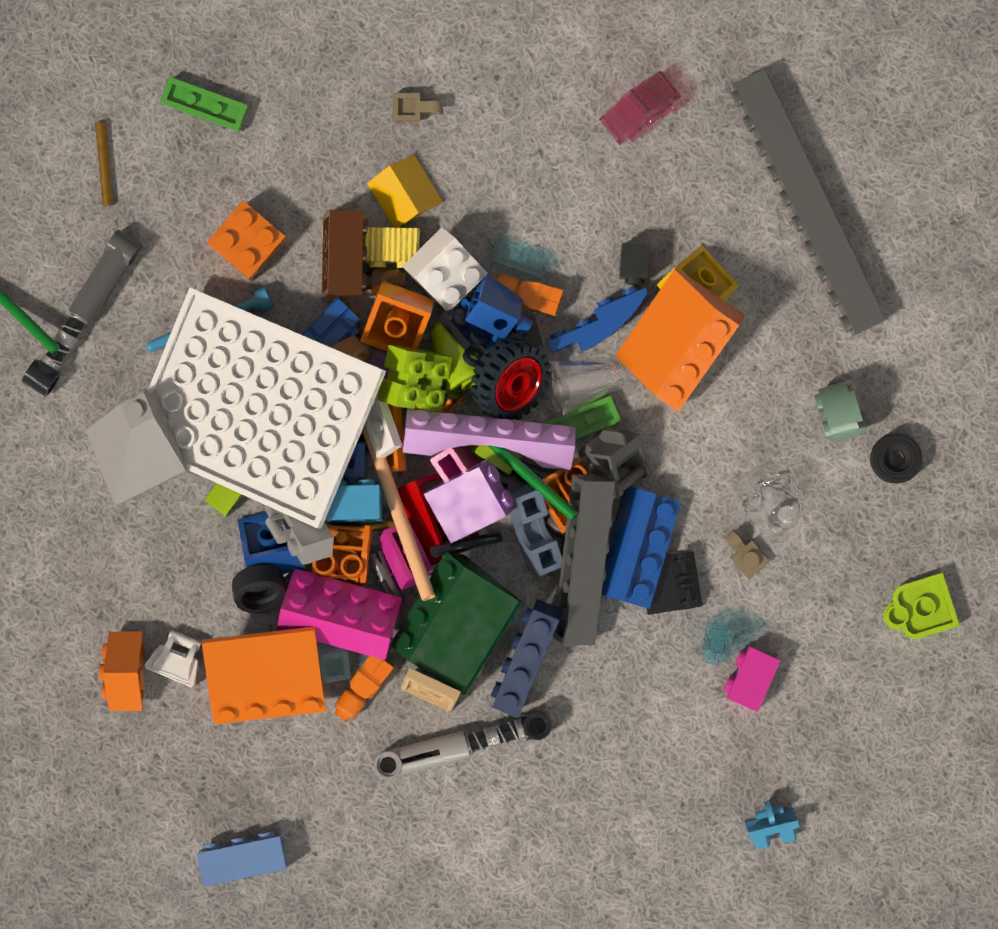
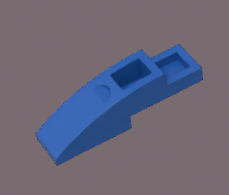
M635 286L622 292L624 297L613 301L612 297L596 303L598 308L594 309L593 313L597 321L592 322L591 318L575 324L577 329L566 333V330L563 329L550 335L551 340L547 342L550 353L552 354L577 343L580 353L606 340L620 329L638 309L647 294L646 288L639 290Z

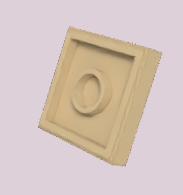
M409 668L401 686V690L448 712L452 711L461 693Z

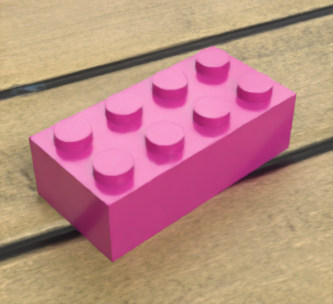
M294 568L280 610L277 631L315 627L317 642L385 660L403 598Z

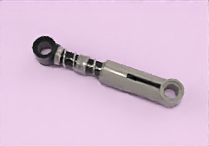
M533 711L528 715L521 716V719L514 720L515 723L507 722V725L504 726L494 725L486 727L481 732L475 733L472 731L469 735L462 730L398 748L384 750L376 757L374 769L381 778L393 779L401 775L470 758V754L475 750L481 749L484 751L486 747L490 749L502 745L501 743L508 745L509 741L516 739L519 742L527 739V741L533 739L542 740L550 734L551 721L544 712ZM534 718H541L545 721V729L540 733H535L529 728L530 721ZM429 752L427 757L404 763L402 761L403 758ZM385 757L393 758L396 762L395 770L391 772L384 771L381 767V760Z

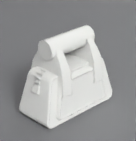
M171 630L167 643L165 645L161 644L152 652L151 657L145 663V668L187 686L195 687L200 663L199 659L197 660L195 657L202 642ZM174 643L190 649L188 655L174 650Z

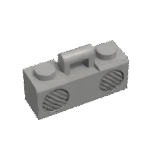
M265 505L266 513L269 516L265 523L278 544L287 542L290 554L297 556L301 564L306 565L333 556L334 537L325 522L321 529L315 528Z

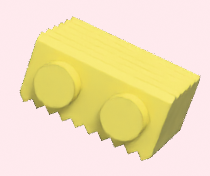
M368 227L367 235H364L363 246H367L366 263H369V268H386V264H397L398 269H404L402 266L420 249V228Z

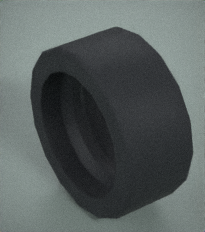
M270 565L246 567L239 571L232 581V591L236 606L242 611L252 614L265 613L278 608L283 604L287 592L282 571ZM259 586L271 587L261 592H248V590Z

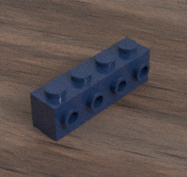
M539 599L536 600L533 609L527 607L521 622L526 625L522 634L516 633L511 648L516 650L512 658L506 657L501 672L505 674L502 683L496 681L491 693V697L495 698L492 708L516 718L519 717L559 623L563 609Z

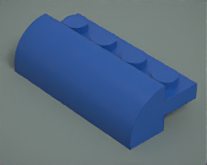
M630 486L623 491L609 538V552L605 560L606 578L602 584L601 595L650 609L681 505L680 501Z

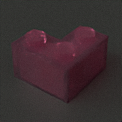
M659 71L633 87L599 120L619 145L627 140L633 143L645 133L642 129L647 125L649 128L658 120L665 118L676 109L673 104L681 98V95L665 75Z

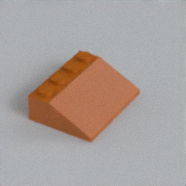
M675 268L615 356L657 398L679 412L739 327L745 315Z
M315 627L202 640L214 725L326 712L325 684Z

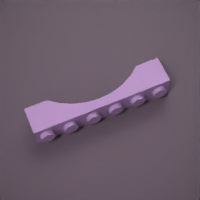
M407 409L403 453L431 456L440 451L458 446L490 445L518 452L532 459L543 468L571 470L575 449V427Z

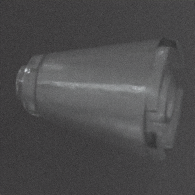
M554 360L549 362L551 369L548 371L551 372L552 387H548L555 409L558 413L562 412L561 416L568 415L623 387L624 381L627 380L626 369L617 360Z

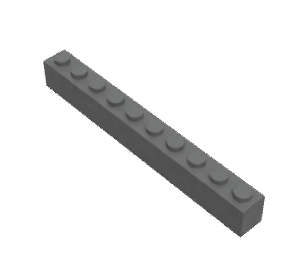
M765 69L735 82L732 86L734 91L730 93L732 100L737 108L742 107L746 115L743 117V122L748 132L754 131L758 140L755 142V147L760 157L766 156L770 164L767 167L768 174L773 183L778 181L782 189L779 192L780 199L785 208L790 206L794 214L791 217L792 224L798 233L802 231L806 239L803 242V246L807 255L810 258L814 256L818 267L815 268L818 278L822 283L827 282L830 292L827 293L832 306L834 308L838 306L842 313V317L839 320L846 333L851 332L852 336L882 323L886 319Z

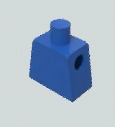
M488 274L474 291L465 321L500 338H506L512 329L525 336L533 323L532 320L520 314L524 302L522 298Z

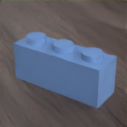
M274 830L258 833V839L249 841L247 836L230 839L231 844L220 846L219 842L203 845V850L197 853L203 886L277 872L288 868L282 834L275 835Z

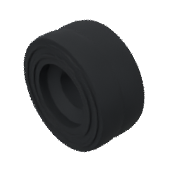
M893 433L880 438L871 450V467L874 473L887 483L899 484L907 482L917 475L922 466L923 457L920 446L913 438L902 433ZM894 450L900 451L904 456L902 465L898 467L892 466L888 459L889 454Z

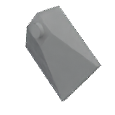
M143 392L119 404L85 430L115 506H119L188 471L158 395Z

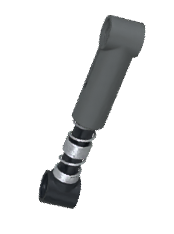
M119 229L115 231L104 249V254L68 310H70L71 315H68V321L65 325H61L62 330L59 329L57 335L53 338L60 346L59 350L54 354L48 351L46 355L43 354L40 360L35 359L25 372L22 383L44 397L51 393L61 374L58 371L61 367L60 364L64 363L63 358L67 353H70L69 349L75 346L79 333L84 332L82 329L84 325L93 323L120 278L139 254L142 243Z

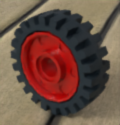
M508 337L505 338L504 342L501 340L496 342V349L491 346L487 350L489 354L487 357L483 355L480 358L483 363L481 366L476 365L475 367L478 375L472 376L471 381L475 384L471 386V392L474 393L472 397L476 402L475 404L493 418L520 420L522 419V413L527 416L531 413V406L536 408L539 405L536 401L538 397L543 399L545 396L542 390L548 389L549 383L546 380L551 378V372L548 371L551 369V364L548 362V356L531 342L519 337H513V339Z

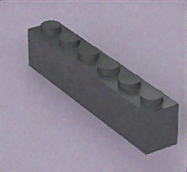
M572 475L569 505L578 512V515L572 521L567 518L557 607L563 609L553 634V638L563 645H595L596 636L599 633L598 617L599 609L603 604L601 592L602 584L606 578L605 560L609 552V528L613 523L611 511L613 500L616 497L615 481L604 475Z

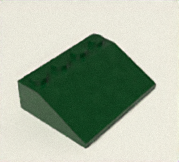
M445 552L430 577L435 597L426 601H422L421 596L418 597L390 646L412 664L444 684L460 691V694L465 695L522 601L466 555Z

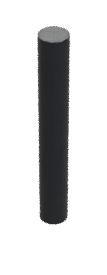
M497 531L458 540L453 543L449 542L432 546L430 554L435 558L443 556L445 552L456 553L499 543L502 541V535Z

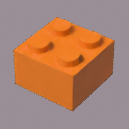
M242 200L206 243L252 282L288 239Z
M382 280L360 342L384 351L388 350L389 345L416 350L432 313L435 300Z

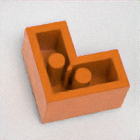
M142 631L109 632L107 643L102 645V658L105 660V664H100L99 678L100 681H105L102 684V698L107 700L109 711L143 710L145 687L142 670L145 648Z

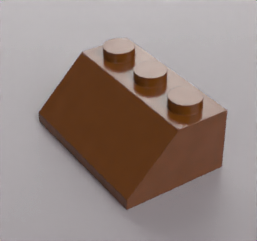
M329 210L323 215L321 299L358 298L362 295V291H366L367 276L362 274V263L367 262V246H363V235H367L368 219L363 218V211Z

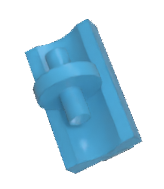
M769 800L764 801L765 810L755 812L756 818L744 820L750 840L753 839L757 849L769 847L771 845L769 835L779 833L782 842L795 841L796 828H800L793 809L783 811L782 806L772 808Z

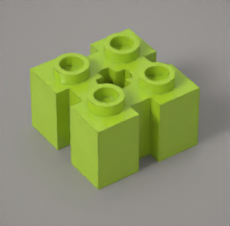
M389 345L384 367L389 368L388 379L383 378L377 400L396 407L415 409L416 407L426 411L442 413L446 390L441 389L443 379L449 380L453 357L435 351L414 350L408 347Z

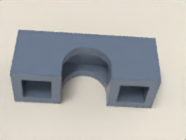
M529 483L510 490L509 492L512 495L515 507L510 515L527 569L538 576H542L561 568L562 556L557 540L550 536L544 523L543 517L549 514L543 496Z

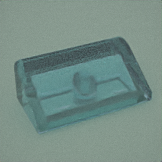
M500 235L491 262L544 279L552 253Z

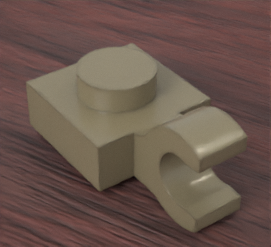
M393 93V122H421V114L441 115L440 101H421V93Z
M735 531L729 532L724 537L736 552L730 559L748 580L770 562L752 540L745 545Z

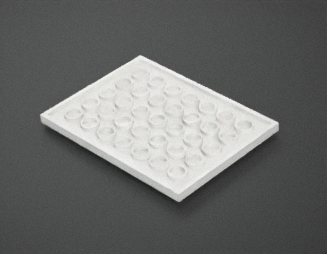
M189 288L147 393L159 396L189 471L321 529L386 371L201 291Z

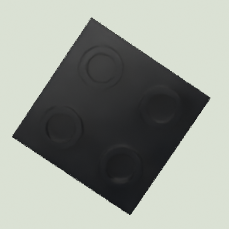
M694 551L665 556L650 609L647 608V615L703 606Z

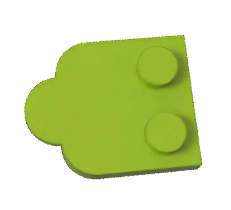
M943 572L898 586L893 592V602L886 606L883 613L884 621L890 628L902 629L903 633L912 639L923 638L960 626Z

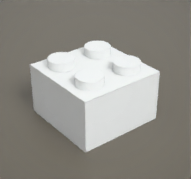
M442 227L402 266L445 311L453 309L488 274L459 241Z

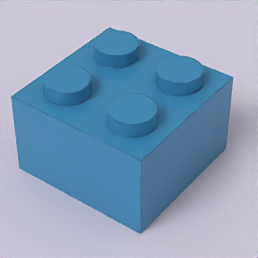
M358 480V485L349 486L348 482L341 481L325 521L328 523L384 522V492L382 487L377 485L375 480Z

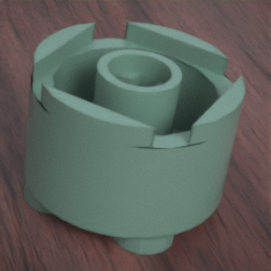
M851 380L818 389L819 394L814 395L819 413L825 412L827 421L822 422L827 440L833 438L834 443L866 434L865 427L859 429L858 426L863 423L855 392L854 390L848 391V388L853 386Z

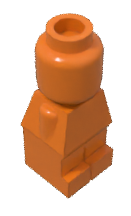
M500 273L498 276L492 275L494 279L522 298L524 301L522 307L556 318L563 290L528 279L520 283L517 277Z
M369 656L350 680L351 689H346L336 701L337 708L334 713L346 722L350 718H356L366 704L364 699H371L395 665L387 659L383 660Z

